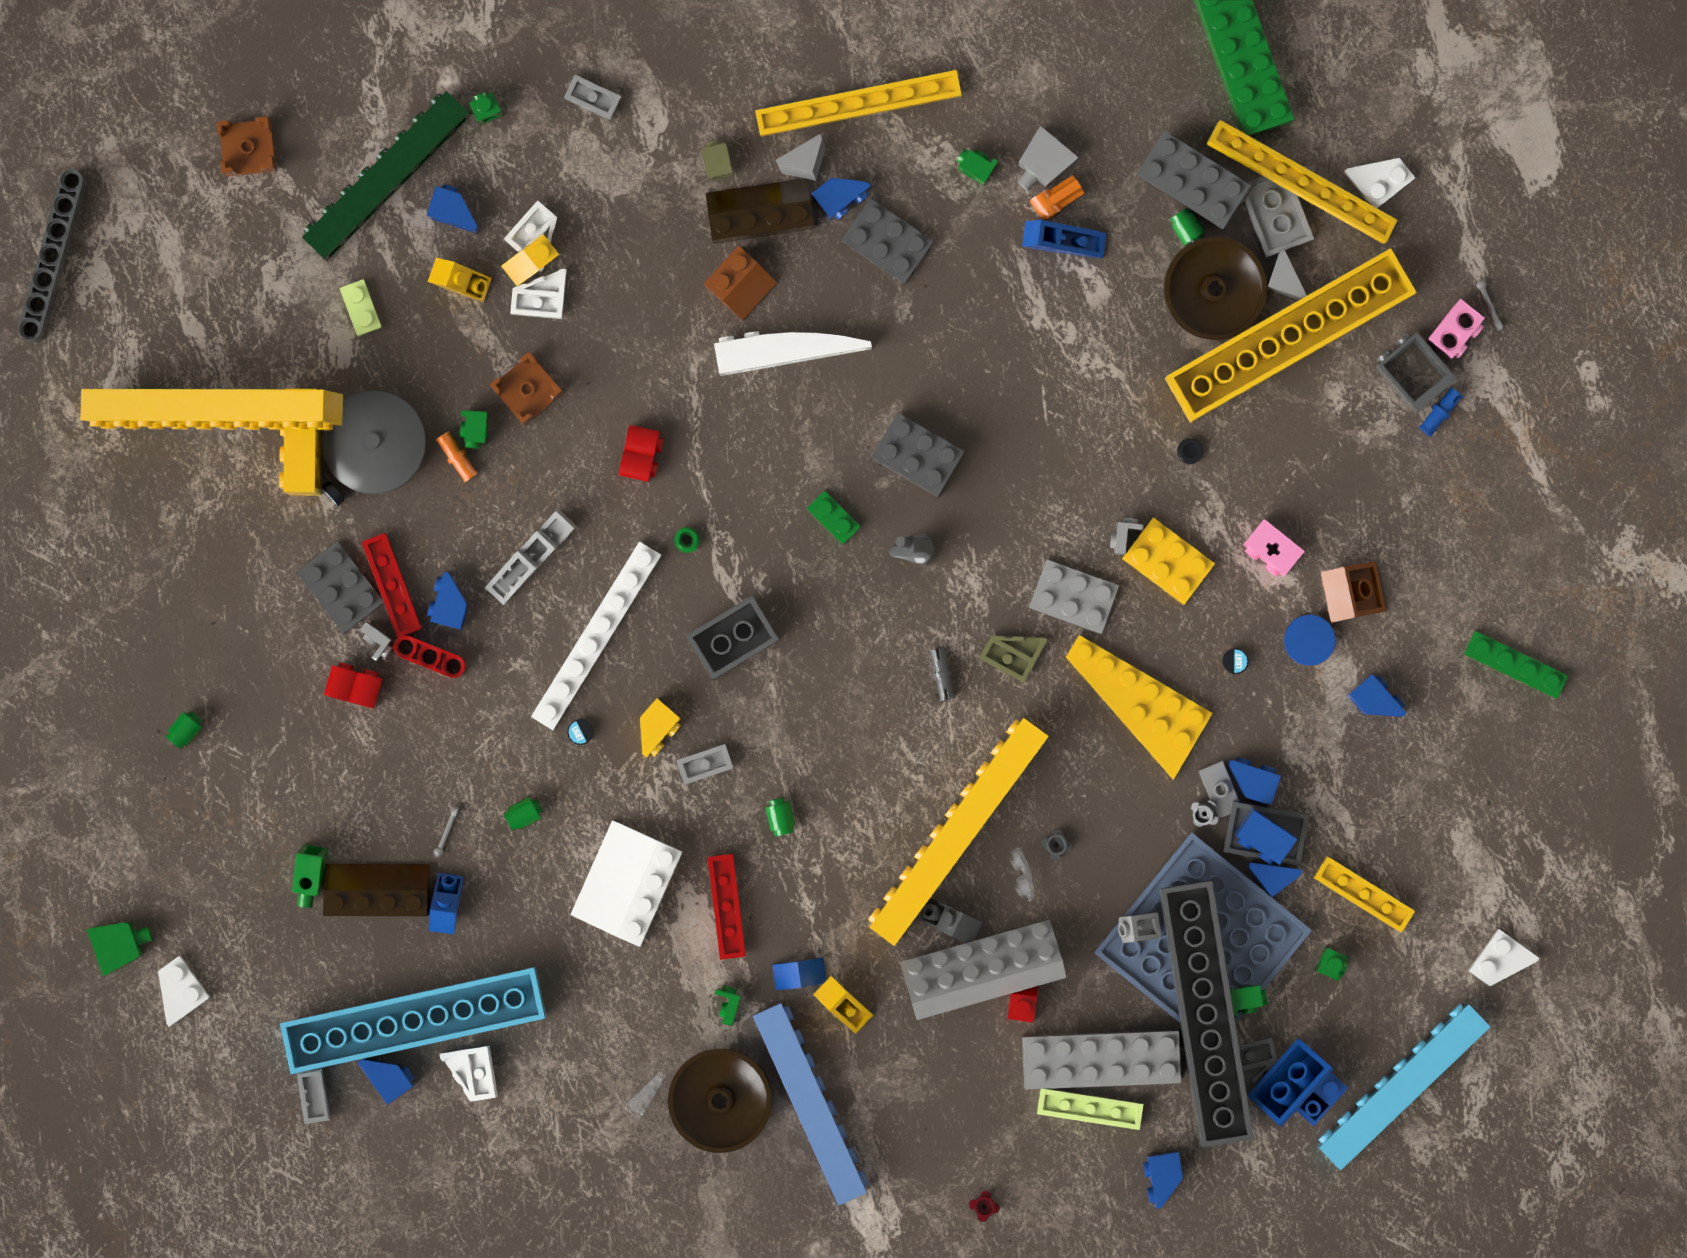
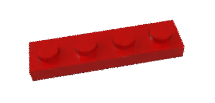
M383 533L362 541V546L397 638L422 630L387 534Z
M733 854L707 857L720 960L746 957Z

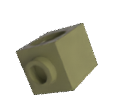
M720 140L706 143V147L701 148L708 182L732 177L733 172L726 143L721 144Z

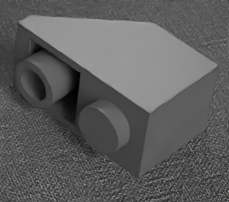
M931 897L919 918V921L965 943L974 941L982 924L981 921Z

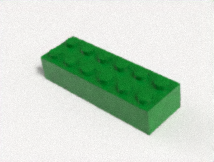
M1194 0L1239 131L1250 137H1255L1292 124L1294 117L1253 0Z

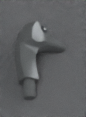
M927 534L898 537L896 539V546H892L889 550V554L894 558H901L912 563L927 566L933 561L936 552L934 541Z

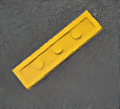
M1328 856L1325 857L1313 877L1400 933L1403 932L1415 913L1413 909Z

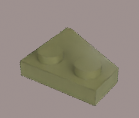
M990 636L979 659L1024 683L1048 639L1041 637Z

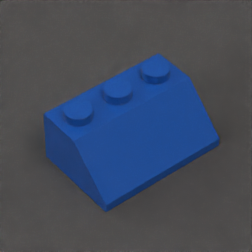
M1298 1038L1247 1094V1097L1282 1127L1331 1073L1333 1068Z

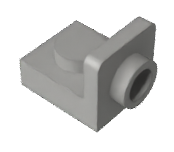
M365 622L360 629L365 634L362 638L374 647L377 643L381 645L372 658L375 661H379L381 658L385 660L394 648L391 646L394 640L369 622Z
M1158 912L1119 917L1118 932L1122 943L1161 938Z

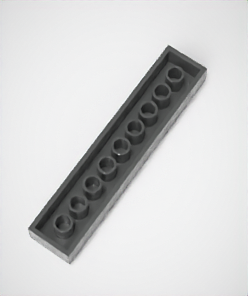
M1209 880L1159 888L1199 1144L1201 1147L1252 1140L1254 1139L1213 883Z

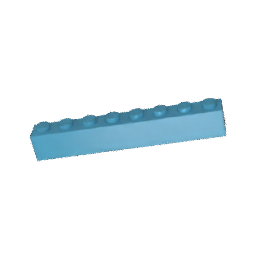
M1465 1003L1463 1006L1458 1004L1449 1013L1450 1019L1444 1024L1439 1022L1430 1031L1432 1036L1426 1042L1423 1039L1420 1040L1411 1049L1414 1053L1407 1060L1404 1057L1393 1066L1395 1071L1389 1077L1384 1075L1375 1083L1376 1089L1370 1095L1365 1093L1355 1103L1358 1107L1351 1113L1349 1111L1345 1112L1337 1120L1339 1125L1333 1131L1328 1129L1318 1138L1320 1143L1317 1147L1339 1170H1342L1490 1028L1469 1004Z

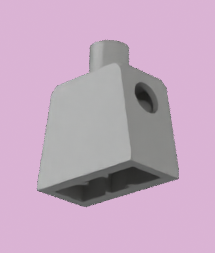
M1040 126L1019 161L1018 165L1025 172L1017 183L1028 192L1037 181L1044 187H1048L1074 165L1078 157Z

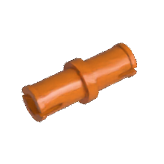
M450 431L436 439V442L439 443L449 458L447 461L449 464L454 465L464 482L478 474L465 456L466 451L460 449Z

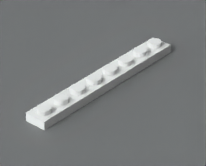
M641 542L638 543L531 716L532 718L551 730L555 729L661 558V554Z

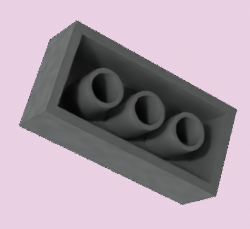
M1163 131L1136 174L1225 231L1253 188L1241 178L1166 131Z

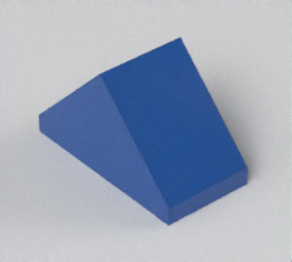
M1248 862V869L1271 897L1302 874L1301 869Z
M823 957L772 965L776 990L824 984L827 980Z

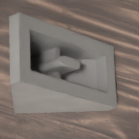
M817 135L776 159L780 172L816 181L826 149L821 135Z
M1285 250L1277 255L1267 284V290L1299 301L1307 295Z

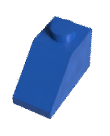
M443 184L442 188L436 186L426 216L431 220L478 234L479 228L463 197L457 193L458 189Z
M367 1058L357 1062L387 1105L415 1085L412 1081L415 1077L407 1066L403 1068L397 1063Z

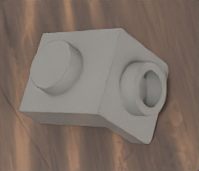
M1123 518V522L1117 523L1116 533H1111L1110 548H1114V554H1126L1128 530H1143L1144 525L1138 524V519Z

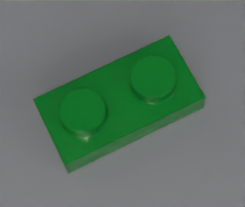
M825 490L806 508L842 545L861 528Z

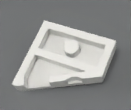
M1400 158L1348 168L1344 171V174L1367 203L1376 208L1380 207L1415 179L1414 175Z
M537 200L505 236L504 240L517 252L541 234H544L551 243L557 217Z
M560 269L545 277L542 276L527 284L514 287L510 314L562 319L567 270Z
M1497 929L1468 971L1488 986H1492L1534 964L1540 958L1500 929Z
M178 956L158 971L166 1023L169 1027L210 998L207 991L181 956Z
M490 1046L439 1054L440 1059L445 1061L453 1073L452 1076L457 1083L461 1084L464 1093L470 1101L498 1097Z

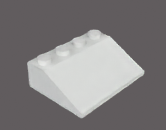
M612 820L571 915L641 947L683 851Z

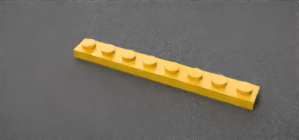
M957 70L759 109L755 110L760 137L961 97L962 94Z
M1221 120L1218 121L1207 142V145L1375 240L1383 244L1388 241L1397 219Z

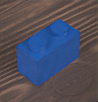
M1253 807L1235 832L1239 838L1237 842L1248 850H1251L1252 847L1261 852L1259 857L1271 865L1274 861L1280 865L1297 840L1295 835Z

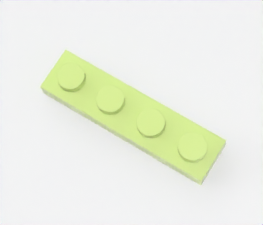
M1040 1089L1037 1114L1140 1130L1143 1104L1058 1090Z

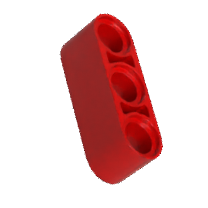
M406 635L400 636L394 643V651L400 658L450 678H460L467 670V664L462 657ZM405 640H409L413 644L412 652L407 655L402 654L400 651V645ZM428 650H434L437 653V660L433 664H427L424 661V654ZM457 659L461 663V669L458 673L451 674L448 671V663L451 660Z

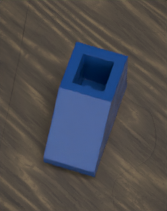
M831 178L815 190L811 196L830 221L835 217L837 220H840L850 211L848 209L850 205L855 201L857 204H860L870 196L868 191L871 190V185L864 181Z
M443 572L442 577L438 576L435 583L434 591L438 592L436 601H431L428 616H431L430 622L463 630L469 605L451 574Z
M1373 674L1369 675L1347 694L1348 698L1363 715L1403 717L1406 714L1403 710L1405 704L1397 695L1392 697L1386 690L1389 686L1379 675L1376 678Z
M1237 757L1236 761L1229 760L1228 766L1243 796L1266 805H1272L1281 777L1275 774L1276 769L1261 765V768L1258 769L1250 766L1252 761Z
M438 873L430 907L429 931L455 934L464 876Z
M1330 1073L1296 1111L1314 1127L1348 1087Z
M1177 1150L1146 1155L1147 1162H1143L1145 1178L1150 1177L1151 1187L1147 1188L1149 1203H1154L1156 1209L1163 1207L1183 1179L1180 1156Z

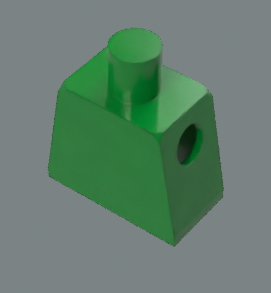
M303 844L296 853L292 892L299 893L297 906L312 908L314 896H318L322 891L329 848Z
M132 921L87 929L102 976L111 974L142 957L143 952L140 945L153 941V936L148 926L135 931Z

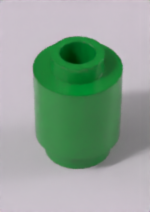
M1187 208L1170 219L1173 223L1171 227L1184 247L1193 241L1202 239L1203 235L1206 234L1194 213H1190Z
M191 710L188 714L183 711L169 727V733L165 737L176 747L182 749L185 745L188 746L203 728L200 724L202 719Z
M528 796L508 807V811L504 812L503 815L512 831L516 829L521 830L540 820V813L543 812V809L537 798L532 800Z
M784 797L769 800V805L765 806L770 831L774 832V836L795 832L793 827L795 820L790 801H784Z

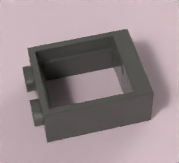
M1418 332L1412 336L1409 333L1396 342L1399 347L1394 352L1388 349L1377 358L1380 363L1375 367L1414 414L1419 412L1457 380ZM1412 344L1417 347L1442 377L1415 401L1386 368L1389 363Z

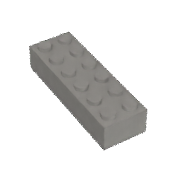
M1050 920L900 962L916 1020L1066 978L1063 960Z
M1178 1030L1022 1036L1025 1090L1181 1083Z

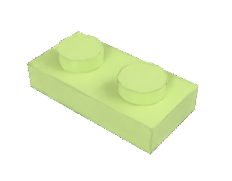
M363 279L341 287L340 291L357 336L360 337L382 329L365 280Z

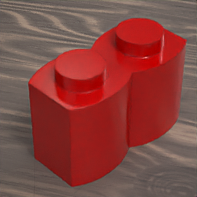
M629 425L618 473L619 476L649 482L650 477H656L658 463H655L654 459L656 452L661 453L664 438L660 437V431Z
M339 662L338 667L332 665L324 696L375 709L383 679L378 678L379 673L364 669L363 673L353 671L354 666Z

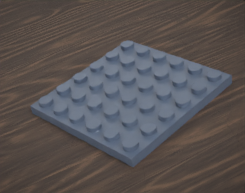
M1192 832L1122 916L1158 912L1161 938L1122 943L1118 932V921L1093 952L1179 1023L1180 1019L1159 888L1212 881L1229 989L1260 985L1261 990H1264L1312 931ZM1238 1010V1016H1234L1235 1025L1244 1015L1242 1010Z

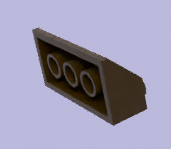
M805 178L706 193L713 244L814 229L808 182Z
M326 864L323 888V916H430V864Z

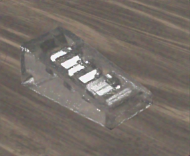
M663 1070L657 1073L625 1104L624 1109L637 1122L641 1120L663 1083L666 1075Z

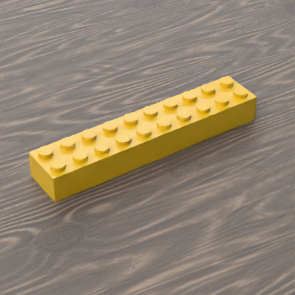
M1390 248L1167 375L1165 380L1191 423L1411 298L1417 292Z
M81 389L80 420L90 422L91 427H101V429H116V427L140 429V427H148V429L161 430L164 427H172V429L187 430L188 427H194L201 430H212V427L223 430H236V427L246 430H260L261 427L270 430H284L285 427L293 428V430H308V428L333 430V426H342L343 394L327 390Z
M1022 718L1020 722L1018 720L1013 721L1006 731L1009 737L1005 742L1000 740L991 751V754L994 755L989 763L986 761L982 763L975 773L979 776L974 784L969 782L960 793L964 797L959 805L952 804L945 814L948 820L943 826L938 824L930 834V837L933 838L928 847L925 845L921 846L914 856L918 859L912 868L907 865L899 876L902 880L897 889L893 886L883 898L887 901L882 909L877 907L868 918L872 922L869 928L893 946L896 945L1049 737L1025 718Z

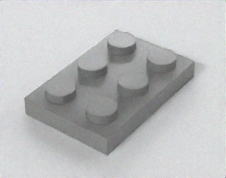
M1264 176L1247 182L1253 188L1245 199L1244 205L1265 258L1314 240L1296 194Z
M1046 559L1029 608L1102 634L1119 585Z

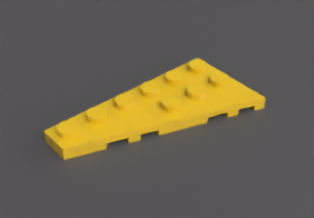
M1078 635L1066 656L1067 660L1174 780L1210 719L1212 712Z

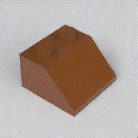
M739 245L704 282L705 288L742 321L777 284Z
M1376 561L1320 572L1331 623L1386 612Z

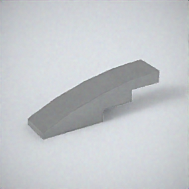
M559 509L556 510L523 547L511 557L485 588L503 605L506 604L577 526Z

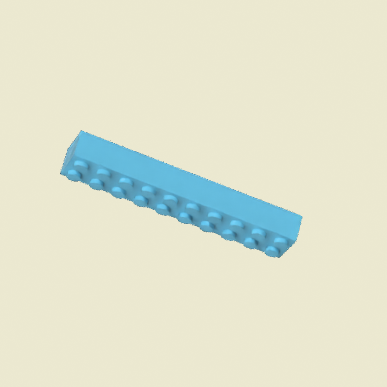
M532 967L280 1023L290 1074L541 1020L545 1019L547 1015L537 969Z

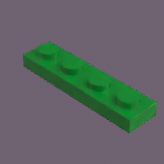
M1477 631L1473 632L1463 655L1554 699H1558L1568 678V675Z

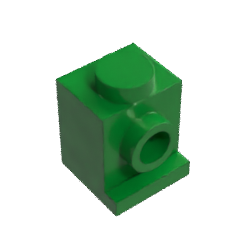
M487 92L480 93L473 97V101L469 102L479 126L503 116L493 92L489 94Z
M964 148L956 162L960 163L958 171L984 186L997 166L998 161L993 159L992 162L987 161L989 157L977 149L973 152L970 149L966 150Z
M461 410V416L466 418V422H461L460 437H465V448L480 449L481 444L487 445L489 414L487 412Z
M1324 947L1314 971L1339 981L1340 976L1342 977L1346 971L1349 957Z
M1260 985L1230 989L1234 1016H1238V1010H1242V1014L1258 1012L1257 1007L1267 1005L1265 989L1261 990Z

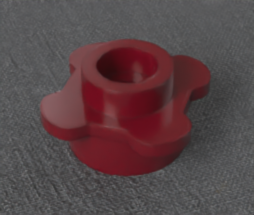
M983 1191L980 1197L969 1202V1208L976 1212L978 1215L977 1219L980 1222L987 1221L989 1216L993 1213H998L1000 1210L999 1204L992 1200L989 1191ZM983 1204L987 1205L986 1209L982 1208Z

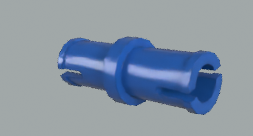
M1450 387L1440 402L1432 406V412L1418 428L1429 437H1432L1442 422L1450 418V412L1463 399V396Z

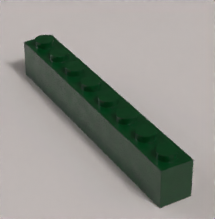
M447 91L443 95L441 93L437 94L430 102L431 107L425 113L423 111L418 113L412 120L413 125L407 131L403 129L394 138L396 143L389 150L384 148L376 156L377 162L371 168L369 166L365 167L357 176L359 180L353 186L351 184L347 185L339 194L341 198L335 204L332 202L328 204L321 212L323 216L317 222L312 221L303 230L305 234L302 238L326 262L471 117L469 112Z

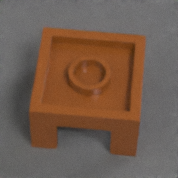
M268 116L255 118L256 121L216 122L217 133L221 138L223 160H220L221 173L225 177L277 172L272 121Z
M530 352L519 359L520 362L503 377H498L489 384L524 426L564 394Z

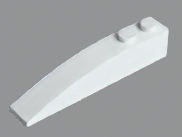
M759 331L745 333L742 339L734 340V336L719 338V343H714L720 376L872 349L871 341L840 335L796 332L760 335Z

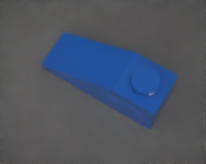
M1045 220L1025 221L1022 247L1055 253L1103 258L1106 233Z

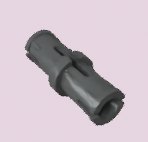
M946 648L938 649L940 660L937 650H931L930 653L935 672L932 675L933 679H936L939 701L947 700L945 689L947 690L948 699H954L956 696L951 680L953 672L949 670Z

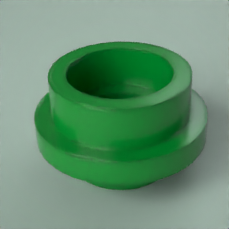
M684 527L676 533L674 542L681 552L691 553L699 547L700 536L695 529ZM689 535L692 537L690 545L683 544L682 539L684 536Z

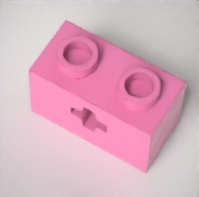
M1265 519L1260 522L1243 544L1247 548L1245 552L1256 561L1259 558L1267 564L1265 568L1276 577L1279 574L1285 576L1305 552ZM1275 544L1278 555L1272 554L1269 556L1267 554L1269 549L1266 545L1271 546Z

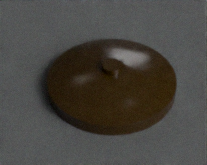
M1225 237L1198 239L1182 248L1170 262L1163 283L1164 300L1171 317L1186 332L1202 339H1228L1244 332L1259 317L1267 295L1265 272L1255 254L1240 242Z
M710 1049L689 1058L674 1075L668 1093L669 1114L678 1133L694 1147L712 1153H728L750 1144L764 1129L772 1105L770 1085L762 1069L748 1056L730 1049Z

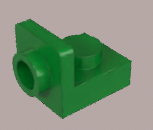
M722 985L721 989L716 988L714 994L729 998L728 1003H722L719 1017L723 1018L722 1024L732 1026L741 995L736 994L737 989Z

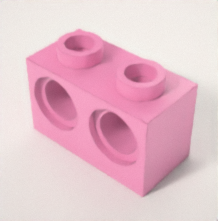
M1460 299L1425 342L1448 360H1451L1454 356L1459 358L1468 347L1464 344L1470 336L1475 338L1484 326L1481 325V322L1485 318ZM1460 315L1470 317L1471 326L1469 328H1464L1459 324ZM1444 335L1454 337L1455 346L1453 348H1448L1443 344Z

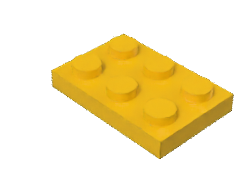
M1154 517L1122 558V560L1183 605H1185L1215 564Z

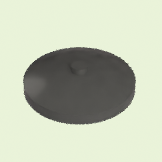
M365 391L352 395L343 401L342 426H333V430H323L322 448L329 469L344 485L361 493L384 494L402 487L417 473L425 456L426 434L418 414L403 399L383 391Z

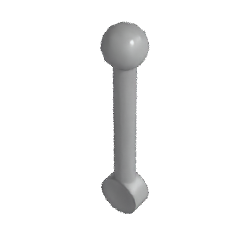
M1480 280L1477 282L1476 287L1478 290H1481L1494 320L1497 331L1503 329V326L1486 291V283Z
M454 806L440 843L433 851L436 857H441L444 853V844L459 811L457 806Z

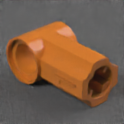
M1072 175L1052 189H1046L1030 200V203L1041 220L1048 221L1058 215L1064 207L1085 193L1079 182Z

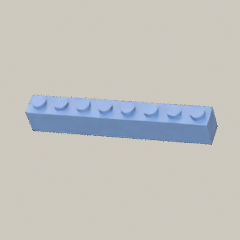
M781 1002L754 1014L753 1018L838 1206L866 1194L867 1190L865 1187L869 1185L864 1172H858L854 1164L858 1162V1158L853 1147L848 1149L844 1139L848 1138L842 1123L837 1125L833 1116L837 1114L831 1100L826 1102L822 1093L826 1091V1087L821 1077L816 1078L812 1071V1068L816 1067L810 1052L805 1054L801 1045L805 1041L800 1030L794 1031L790 1021L794 1020L789 1006L783 1007Z

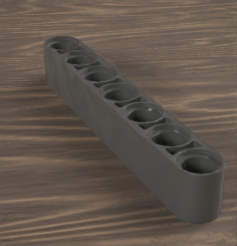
M75 169L65 170L60 176L19 323L18 331L20 336L31 343L42 341L46 335L86 191V178ZM72 176L79 177V184L75 188H69L67 185L69 178ZM67 200L71 201L72 209L67 213H62V203ZM59 225H64L65 234L60 238H56L54 236L55 228ZM52 250H57L59 253L58 259L52 263L48 262V253ZM44 275H51L52 282L48 287H42L40 284V280ZM43 299L45 302L44 309L40 312H35L33 308L35 301ZM36 324L38 327L37 334L33 337H28L26 333L28 326Z

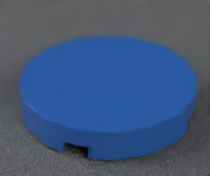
M1303 615L1293 620L1286 628L1284 636V648L1288 656L1296 663L1305 666L1318 665L1326 661L1333 653L1336 643L1335 633L1331 625L1322 617L1315 615Z

